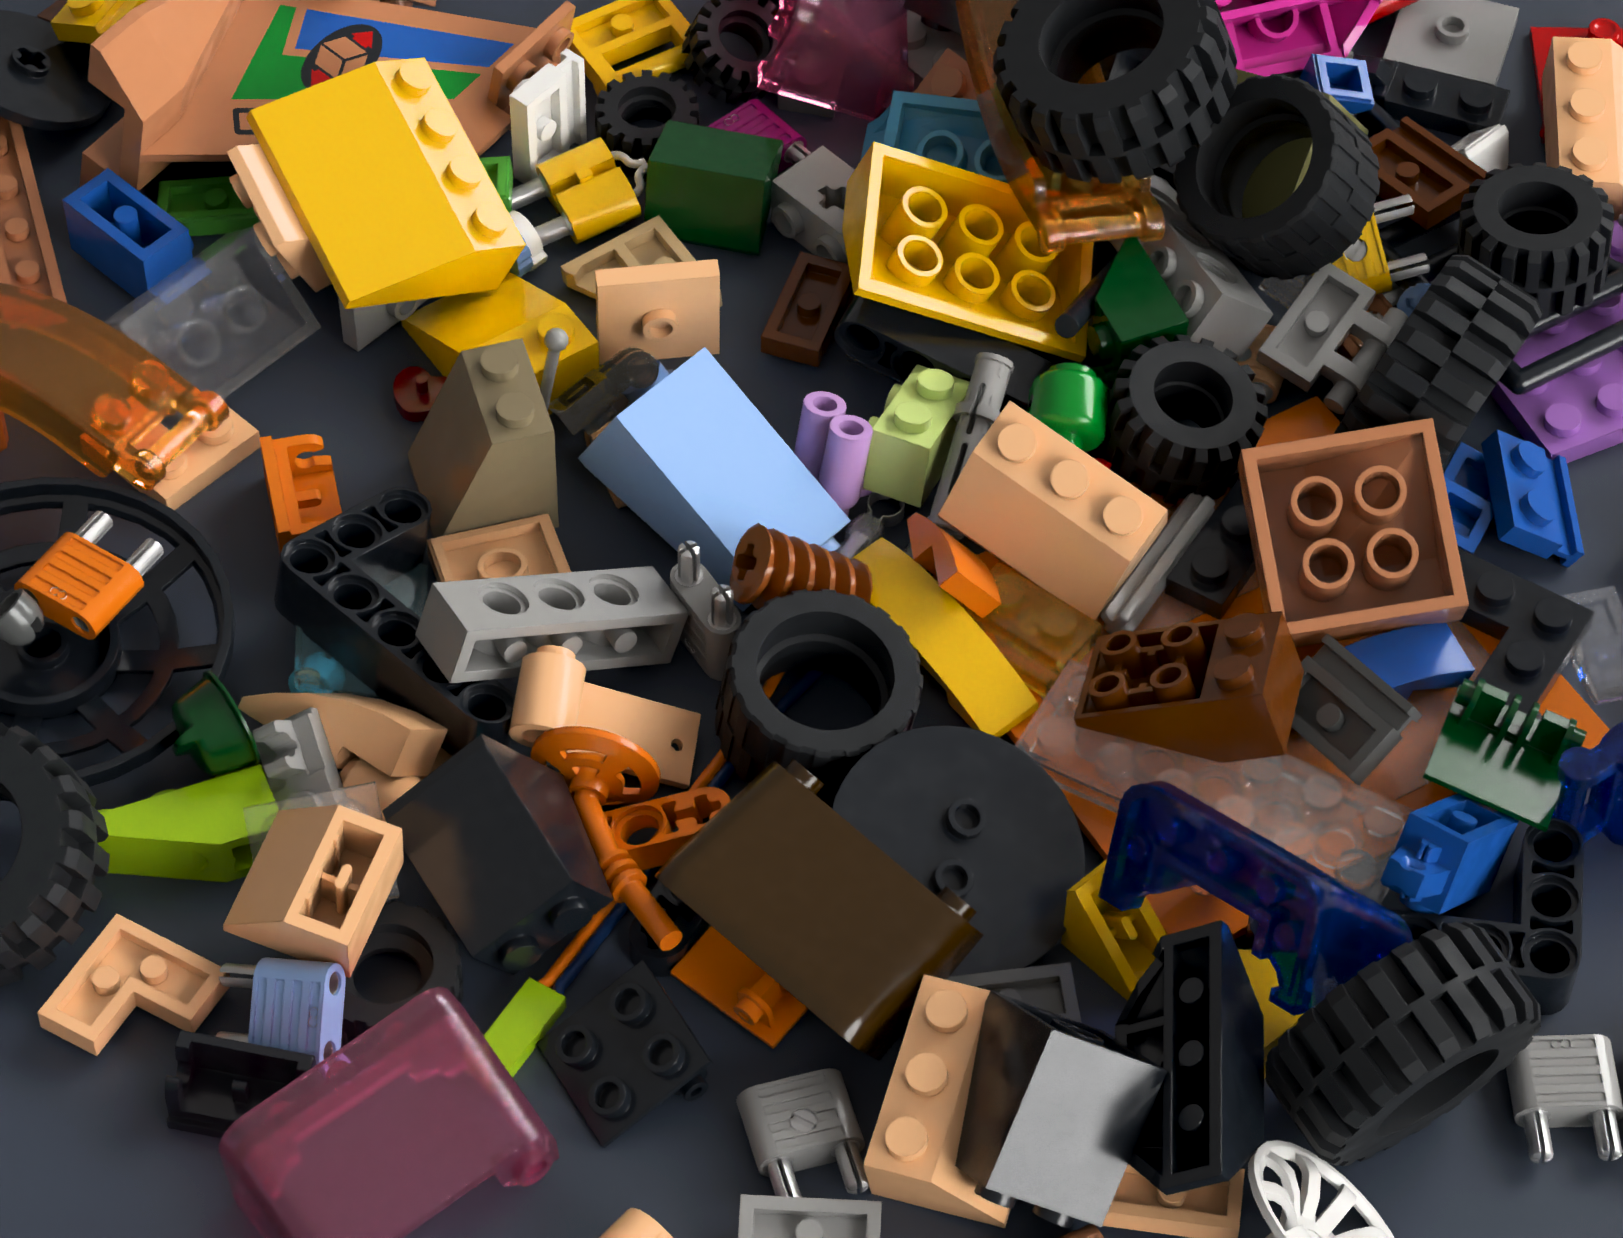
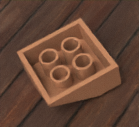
M1433 418L1241 449L1237 468L1264 613L1283 612L1295 647L1323 643L1321 639L1327 633L1338 641L1423 624L1459 621L1463 618L1469 602Z

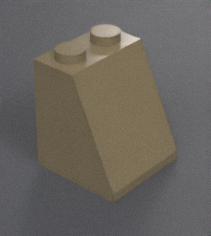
M520 338L461 351L407 453L417 491L423 494L431 504L432 513L429 529L432 538L542 514H549L554 528L559 527L554 428L523 339Z

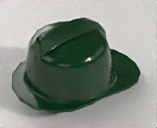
M210 670L203 672V678L177 699L171 707L172 719L179 738L174 742L173 753L175 756L189 754L198 767L208 775H220L251 764H261L263 767L255 740L231 695L215 674Z

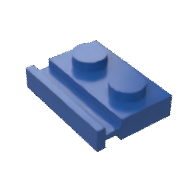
M1497 429L1481 445L1498 540L1545 559L1554 554L1560 557L1562 566L1570 567L1584 555V549L1566 458L1558 455L1553 460L1546 457L1544 448Z

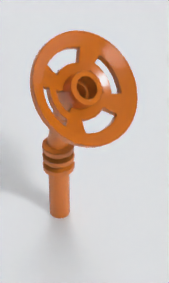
M565 726L542 733L533 743L530 758L547 766V761L558 769L559 773L563 774L614 901L627 905L662 951L673 949L682 940V932L647 889L646 875L639 869V866L625 849L618 848L601 807L603 805L629 806L645 802L653 797L658 790L661 780L658 764L639 745L605 730L583 726ZM565 750H587L593 752L566 753ZM629 767L637 775L641 788L624 787L625 778L621 772Z

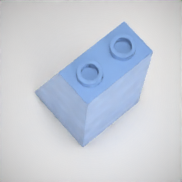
M706 347L702 348L619 413L578 457L581 463L677 552L678 546L681 543L685 545V541L689 540L696 542L697 546H700V563L706 567L719 585L725 584L730 586V574L736 547L748 528L757 523H760L767 529L774 528L788 536H796L808 544H817L828 551H836L841 545L833 536L851 521ZM734 600V604L741 611H744L752 604L743 605Z

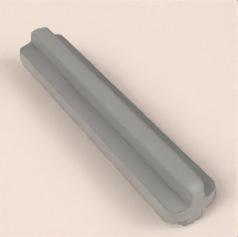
M1194 492L1187 494L1133 572L1101 612V618L1104 621L1103 628L1111 634L1121 630L1134 632L1166 588L1167 576L1215 511L1213 507L1215 502L1208 495L1202 497L1201 495H1194Z

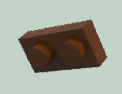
M800 251L761 335L762 353L814 367L819 366L853 291L847 263Z

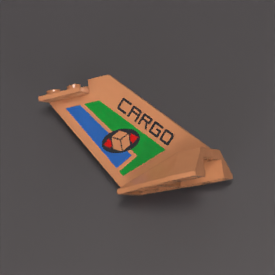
M148 0L131 9L90 44L88 82L125 110L123 118L82 152L80 187L107 168L140 191L171 162H231L227 151L238 145L259 144L246 119L250 110L373 62L425 57L475 152L480 157L508 130H511L509 95L522 80L531 78L546 64L550 63L556 67L561 62V52L566 48L569 49L574 39V34L570 30L576 6L566 0L537 28L372 0Z

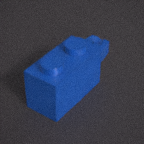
M1458 793L1409 813L1394 853L1389 857L1380 879L1381 884L1399 893V900L1406 907L1419 913L1440 915L1490 891L1519 821Z

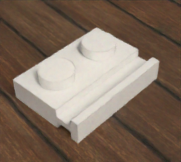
M566 48L561 52V62L556 67L550 63L546 64L531 78L522 80L509 95L514 178L523 184L538 177L535 168L537 164L569 151L570 146L574 142L579 145L587 142L584 58Z

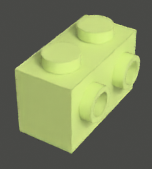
M917 364L903 385L897 383L893 385L888 394L884 412L880 418L872 416L868 421L872 426L873 434L866 463L863 489L921 508L942 476V470L957 426V422L953 419L956 404L965 399L969 381L954 377L944 370L930 369Z

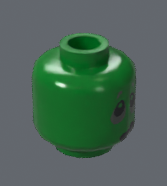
M1059 363L1038 375L1032 382L1029 390L1027 412L1087 453L1096 449L1106 436L1109 390L1101 379L1096 377V373L1087 366L1077 363Z

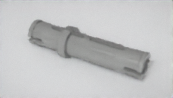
M989 352L976 354V363L965 399L956 404L953 419L957 422V426L928 518L956 540L964 538V535L938 517V513L971 453L1001 413L1000 409L1010 375L1015 367L1008 358Z

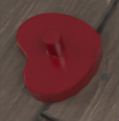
M409 366L400 371L393 383V393L397 410L402 417L412 422L425 421L447 377L431 376L424 368L418 366Z

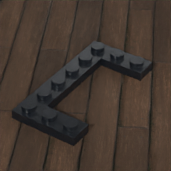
M1239 478L1166 578L1164 594L1218 620L1224 616L1256 570ZM1458 548L1469 602L1463 618L1459 621L1500 640L1474 682L1476 683L1480 677L1486 680L1485 683L1508 692L1509 696L1505 703L1508 706L1515 694L1521 695L1522 699L1518 710L1527 714L1534 701L1542 704L1591 628L1595 611Z

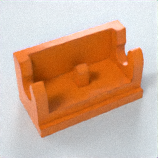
M303 434L279 439H272V436L259 437L264 477L279 554H281L283 546L291 539L342 513L331 455L312 456L305 459L297 458L301 453L316 452L324 449L323 439L319 435Z

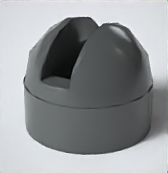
M19 588L0 603V640L15 646H24L33 642L35 639L34 632H40L44 626L43 611L27 592Z

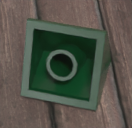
M668 120L648 159L644 222L659 215L681 242L760 256L771 206L772 180L777 177L784 145L783 140Z

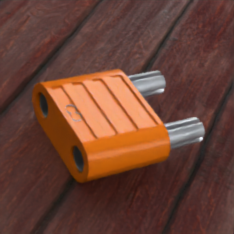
M96 511L76 533L65 532L14 584V590L22 588L37 602L43 611V615L83 638L93 640L144 587L142 576L164 554L163 547L158 541L148 538L126 561L95 545L113 527V521L107 513Z

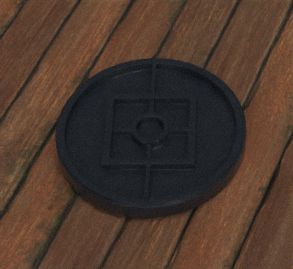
M921 727L899 733L876 745L861 757L844 777L835 791L829 806L936 896L947 886L977 911L969 923L984 936L950 977L1030 967L1041 959L1066 932L1067 929L1063 924L1067 890L1085 877L1083 839L1074 812L1064 793L1042 766L1022 750L999 737L966 727Z

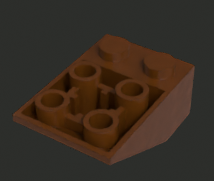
M1282 611L1263 614L1243 613L1233 618L1198 623L1180 622L1169 627L1134 632L1121 630L1110 635L1097 637L1074 715V721L1076 726L1220 763L1282 756L1286 753L1304 669Z

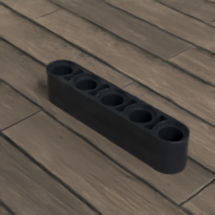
M854 295L838 323L834 335L838 346L845 353L902 382H905L917 364L930 369L944 370L954 377L970 382L976 363V354L989 352L1006 357L1013 362L1015 367L1010 375L1000 412H1002L1009 401H1012L1027 412L1029 390L1032 382L1038 375L1048 371L1051 366L1056 365L1009 341ZM1100 444L1096 449L1087 452V454L1094 459L1102 458L1106 460L1103 456L1106 445Z

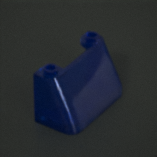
M1159 780L1133 785L1124 793L1121 799L1098 897L1117 909L1125 911L1140 908L1145 896L1148 894H1158L1197 885L1258 921V927L1251 954L1259 959L1268 958L1276 971L1279 986L1271 988L1268 1001L1293 1016L1304 1014L1311 1007L1318 1005L1326 998L1325 995L1340 984L1349 981L1358 974V971L1373 961L1377 962L1387 956L1391 950L1405 942L1410 943L1413 941L1408 925L1395 912L1168 782Z

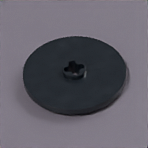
M0 10V117L24 126L53 131L76 130L97 122L107 111L111 98L88 82L90 47L85 43L59 41L48 21L19 12Z

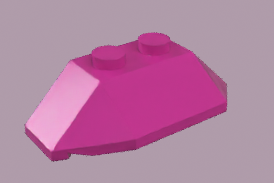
M1383 0L1215 1L1235 49L1237 57L1235 69L1265 77L1271 74H1290L1303 71L1311 54L1346 58Z

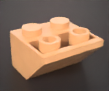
M260 144L238 145L227 151L237 172L229 177L230 183L242 204L247 209L252 207L258 217L259 222L254 224L253 228L266 252L271 257L277 256L285 272L292 280L301 276L315 293L332 284Z
M341 805L278 810L223 924V930L300 960L341 964L345 976L350 978L404 863L402 828Z

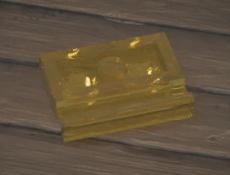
M998 562L990 572L997 585L1002 604L984 618H981L961 602L960 605L996 645L1026 686L1046 698L1051 693L1052 686L1058 679L1063 680L1095 646L1097 637L1101 636L1102 624Z

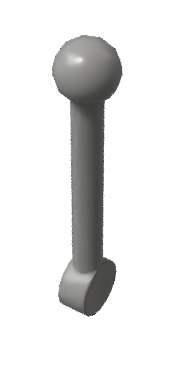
M561 328L550 329L544 337V343L548 348L540 391L547 411L559 355L569 342L567 333Z

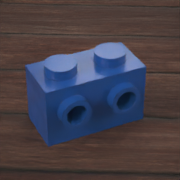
M109 168L62 199L71 249L148 309L152 310L196 278L192 256L194 244L189 235V229Z

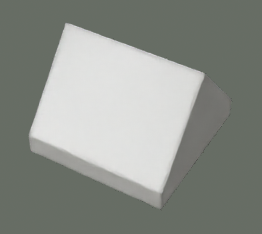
M1497 124L1469 133L1451 146L1487 172L1496 168L1503 171L1508 168L1509 131L1505 124L1501 126Z

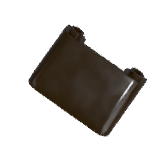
M792 759L786 768H783L774 760L674 852L656 873L655 877L837 1034L859 1051L880 1061L906 1030L923 975L947 980L984 936L969 923L977 911L947 886L936 896L816 795L824 784L795 759Z

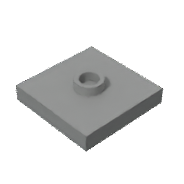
M1488 0L1417 1L1399 10L1383 60H1396L1398 63L1402 62L1496 86L1513 36L1520 8Z

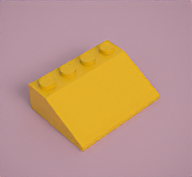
M425 57L378 61L367 64L249 111L246 117L345 309L497 290L526 246Z
M873 141L848 179L846 186L842 233L853 293L863 298L1081 363L1086 357L1088 321L1072 338L1061 337L1055 330V321L1091 281L1096 211Z

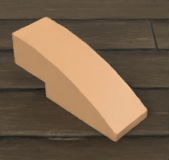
M266 693L243 696L238 706L239 710L263 725L274 720H284L310 707L317 708L337 769H343L351 759L359 757L390 777L428 776L448 731L444 726L410 709L384 700L348 693Z

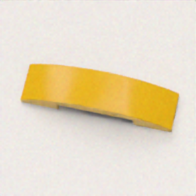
M881 537L853 557L865 563L872 574L873 589L870 604L876 608L880 607L891 615L890 618L898 626L903 627L910 637L909 641L912 647L917 649L921 665L946 690L948 703L972 729L1000 738L1039 709L1037 700L986 633L949 593L939 587L938 581L909 555Z

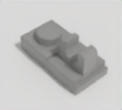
M310 707L284 720H274L253 730V737L268 784L279 810L341 805L350 809L317 708Z

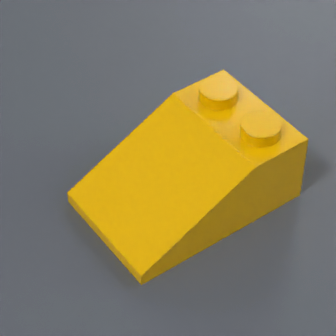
M508 272L497 290L445 296L414 311L407 319L401 320L403 328L445 377H448L461 351L522 338L539 388L548 348L544 343V337L550 329L561 328L567 333L569 342L559 355L548 414L550 415L600 390L598 340L565 302L511 272Z

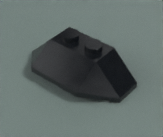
M1222 920L1161 936L1152 953L1156 959L1138 980L1115 1024V1038L1167 1070L1128 1163L1165 1195L1229 1181L1254 1155L1257 1148L1265 1143L1264 1016L1230 928Z

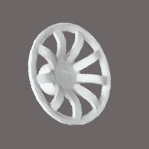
M1273 1140L1263 1143L1248 1162V1179L1252 1194L1263 1218L1272 1231L1265 1238H1394L1379 1213L1364 1195L1344 1175L1328 1162L1318 1158L1311 1151L1290 1142ZM1285 1160L1293 1161L1299 1166L1302 1173L1301 1192L1295 1172ZM1265 1166L1275 1171L1281 1179L1282 1186L1263 1180ZM1322 1177L1335 1187L1338 1193L1328 1207L1316 1217L1315 1213L1320 1199ZM1269 1201H1274L1282 1206L1280 1222L1275 1216ZM1352 1206L1369 1225V1227L1353 1229L1336 1236L1331 1232Z

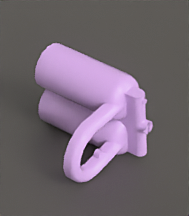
M825 391L811 392L803 400L794 454L848 517L849 509L857 504L859 498L872 493V491L863 489L873 429L865 419L855 415H845L846 403L838 395Z

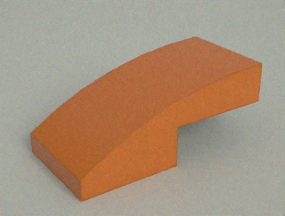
M915 512L907 519L913 560L937 577L940 588L981 618L986 617L1002 604L995 580L986 564L978 555L927 517Z

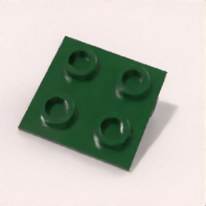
M1480 677L1476 683L1464 678L1462 684L1457 688L1422 778L1546 832L1573 757L1578 754L1587 732L1576 727L1577 720L1573 718L1567 719L1547 709L1541 720H1539L1536 716L1541 704L1534 701L1529 712L1526 714L1518 710L1522 699L1521 695L1515 694L1508 706L1505 705L1509 696L1508 692L1485 683L1486 680Z

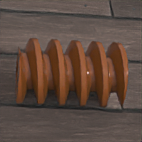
M760 523L748 528L740 538L735 550L730 574V587L734 593V600L743 605L752 603L758 610L764 606V602L776 596L783 597L789 595L792 591L803 589L807 591H820V589L836 590L837 593L849 596L853 594L861 597L870 604L873 589L872 574L868 566L862 561L855 558L849 559L839 552L828 551L817 544H808L796 536H788L777 529H767Z

